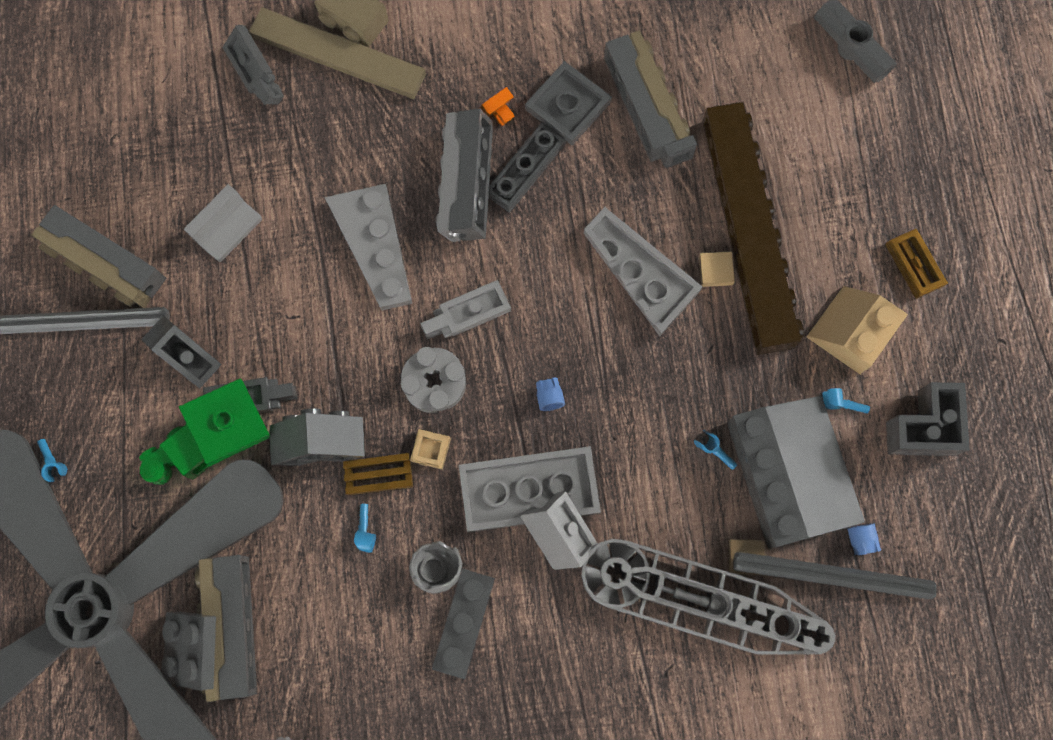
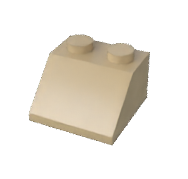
M843 286L806 337L858 374H862L872 366L908 314L881 295Z

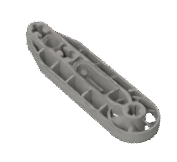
M610 539L598 543L589 551V559L582 565L581 578L585 591L593 601L602 606L757 655L823 654L829 651L835 643V632L828 622L775 586L627 540ZM608 544L610 545L612 558L610 557L609 549L607 546ZM641 550L654 554L650 567L646 556ZM636 552L637 556L628 563L627 560ZM662 556L687 564L683 577L656 569L658 557ZM586 564L599 567L600 570L586 566ZM613 564L619 565L620 572L624 574L623 580L619 578L617 583H612L611 575L606 574L608 566L612 569L614 567ZM692 566L720 574L716 587L690 580L689 576ZM650 575L656 577L652 595L645 593L649 585ZM725 576L752 584L749 597L722 590ZM631 577L644 580V585L630 581ZM664 579L711 593V598L709 600V597L693 594L677 587L675 589L663 586ZM603 583L605 587L594 595L593 592ZM762 587L771 590L783 598L782 608L756 600L758 588ZM620 588L622 589L625 602L623 604H620L617 589ZM661 591L673 594L674 598L684 599L706 608L708 606L707 612L659 598ZM638 599H641L638 613L623 609V607L632 605ZM646 601L674 609L671 623L642 615ZM791 605L806 615L790 611ZM750 607V613L765 616L763 622L747 621L746 623V618L741 616V611ZM680 611L707 619L704 634L677 626L676 623ZM779 616L785 617L789 623L787 633L782 636L774 628V622ZM717 622L739 629L737 644L710 636L713 623ZM801 629L816 631L817 634L821 635V641H814L813 638L799 635ZM747 633L773 640L772 650L756 651L744 647ZM784 643L799 648V650H780V647Z

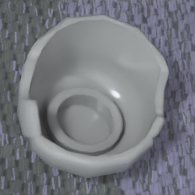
M441 541L421 546L413 553L409 565L413 583L421 590L431 594L448 591L458 582L462 570V561L457 548H452Z

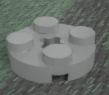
M423 347L405 363L401 373V388L408 401L415 408L426 413H438L437 411L454 407L463 397L466 389L465 370L459 359L450 351L442 348ZM435 372L439 373V379L442 381V384L440 386L433 385L432 388L427 387V375H433Z

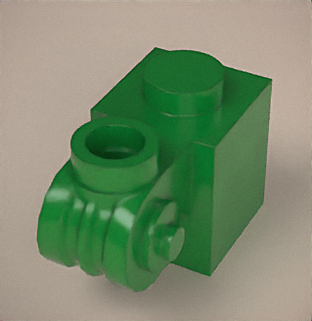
M187 424L171 430L166 435V440L160 444L158 449L156 447L149 448L139 457V460L142 462L140 466L141 477L145 481L156 485H164L171 480V467L176 466L183 476L192 480L209 468Z

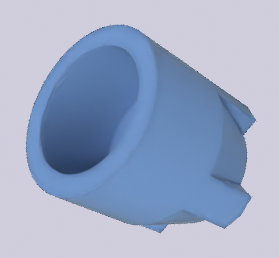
M558 378L536 382L540 411L556 410L565 405Z
M875 523L847 529L855 555H865L881 551Z

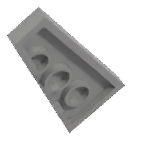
M386 184L325 197L381 310L413 304Z
M606 207L584 229L586 238L659 336L665 332L701 291L703 286Z

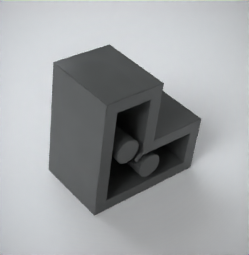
M931 382L917 391L919 415H898L886 422L888 455L956 456L970 450L965 383Z
M321 409L301 410V415L282 417L283 421L270 425L271 465L301 466L315 461L343 462L365 456L363 417L349 416L348 411H333L329 414H321Z

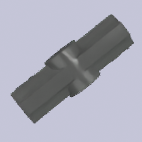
M839 0L827 1L816 12L814 19L837 42L840 56L846 60H853L873 83L884 79L895 68L897 63L873 38V29L866 21L856 20Z

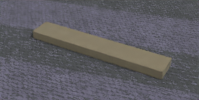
M261 7L249 30L251 37L411 99H415L426 76V70L422 67Z

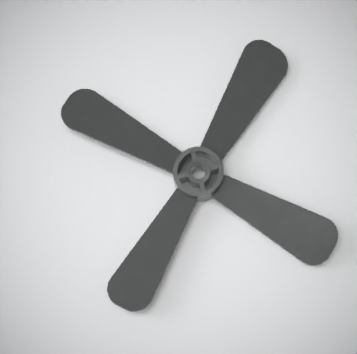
M0 430V529L53 590L46 603V623L0 650V710L70 647H95L143 740H217L127 629L133 618L135 602L199 565L200 559H209L278 517L283 507V493L269 471L259 463L251 460L231 462L108 575L94 574L48 481L44 480L41 475V467L29 442L18 433ZM89 602L92 603L94 608L90 618L85 614V609Z

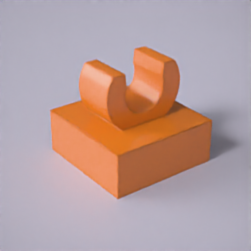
M505 87L484 102L479 108L488 117L493 114L496 121L502 127L514 117V114L506 105L514 96Z

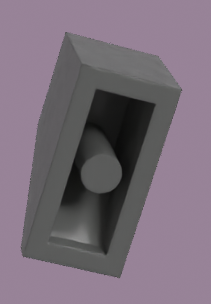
M164 315L141 339L154 353L199 389L222 365Z

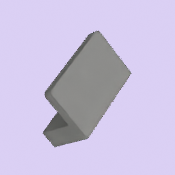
M227 184L184 230L214 259L222 262L261 222L262 217L241 198L234 188Z
M566 491L557 492L541 509L525 511L521 515L524 524L551 567L555 570L582 567L589 559V551L598 544Z

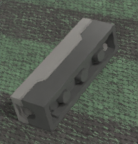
M480 108L459 111L457 113H446V124L442 131L444 151L440 159L442 177L441 184L438 187L440 204L439 213L436 216L437 232L451 242L486 239L493 121Z

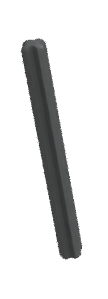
M165 307L0 315V334L151 327L163 315L170 320V313Z
M744 552L735 553L733 559V569L740 572L922 599H934L936 597L937 585L932 580Z

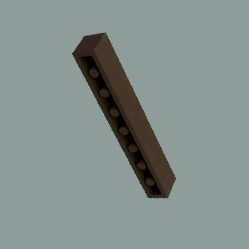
M744 102L706 108L702 124L756 355L795 349L802 341L804 329L801 320L796 319L794 311L796 296L793 288H789L786 278L789 275L788 263L785 258H781L780 254L781 234L778 228H774L772 221L774 206L772 200L767 199L765 192L767 177L763 169L760 170L759 145L757 141L752 139V116L750 112L746 113Z

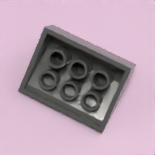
M822 396L751 410L733 415L727 422L768 550L865 523Z

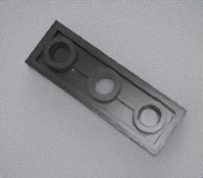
M541 122L490 184L488 198L510 213L565 146L566 139ZM523 164H528V165H530V167H528V168H523V167H521V166H522Z

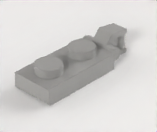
M496 280L440 304V308L433 311L435 317L422 322L421 327L427 339L442 333L444 338H448L511 312V306L499 281Z

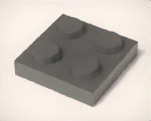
M564 61L527 101L525 110L565 138L566 142L573 146L609 106L612 96Z
M179 611L166 612L162 630L165 642L161 672L172 685L196 690L214 689L216 616Z

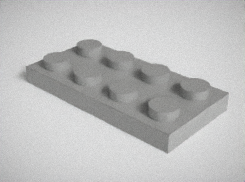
M591 446L459 465L467 532L524 525L521 515L525 511L541 509L557 492L563 491L567 492L581 516L601 513Z

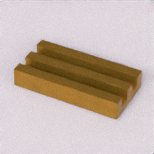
M917 228L889 240L885 244L915 299L948 284ZM907 240H911L913 246L915 247L928 272L930 273L932 279L934 280V283L931 284L929 278L927 277L925 271L922 268V263L920 262L918 256H915Z
M409 453L343 461V468L345 469L344 481L346 482L345 492L348 496L413 487ZM404 462V467L360 473L352 472V469ZM405 474V480L354 487L353 481Z

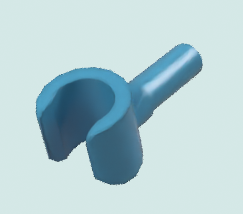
M831 388L823 392V401L828 410L844 408L866 414L870 411V406L843 400V391L840 388Z
M703 430L708 435L709 440L705 445L694 440L696 447L706 453H713L733 470L737 463L720 447L718 436Z
M45 439L38 440L37 444L45 461V465L41 469V475L44 480L48 482L55 481L51 474L54 466L58 469V473L61 476H65L68 471L65 464L56 462Z
M360 504V521L354 537V543L358 550L371 553L375 546L376 535L367 533L368 504Z

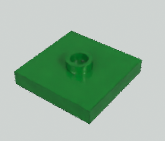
M242 378L178 406L207 467L271 438Z

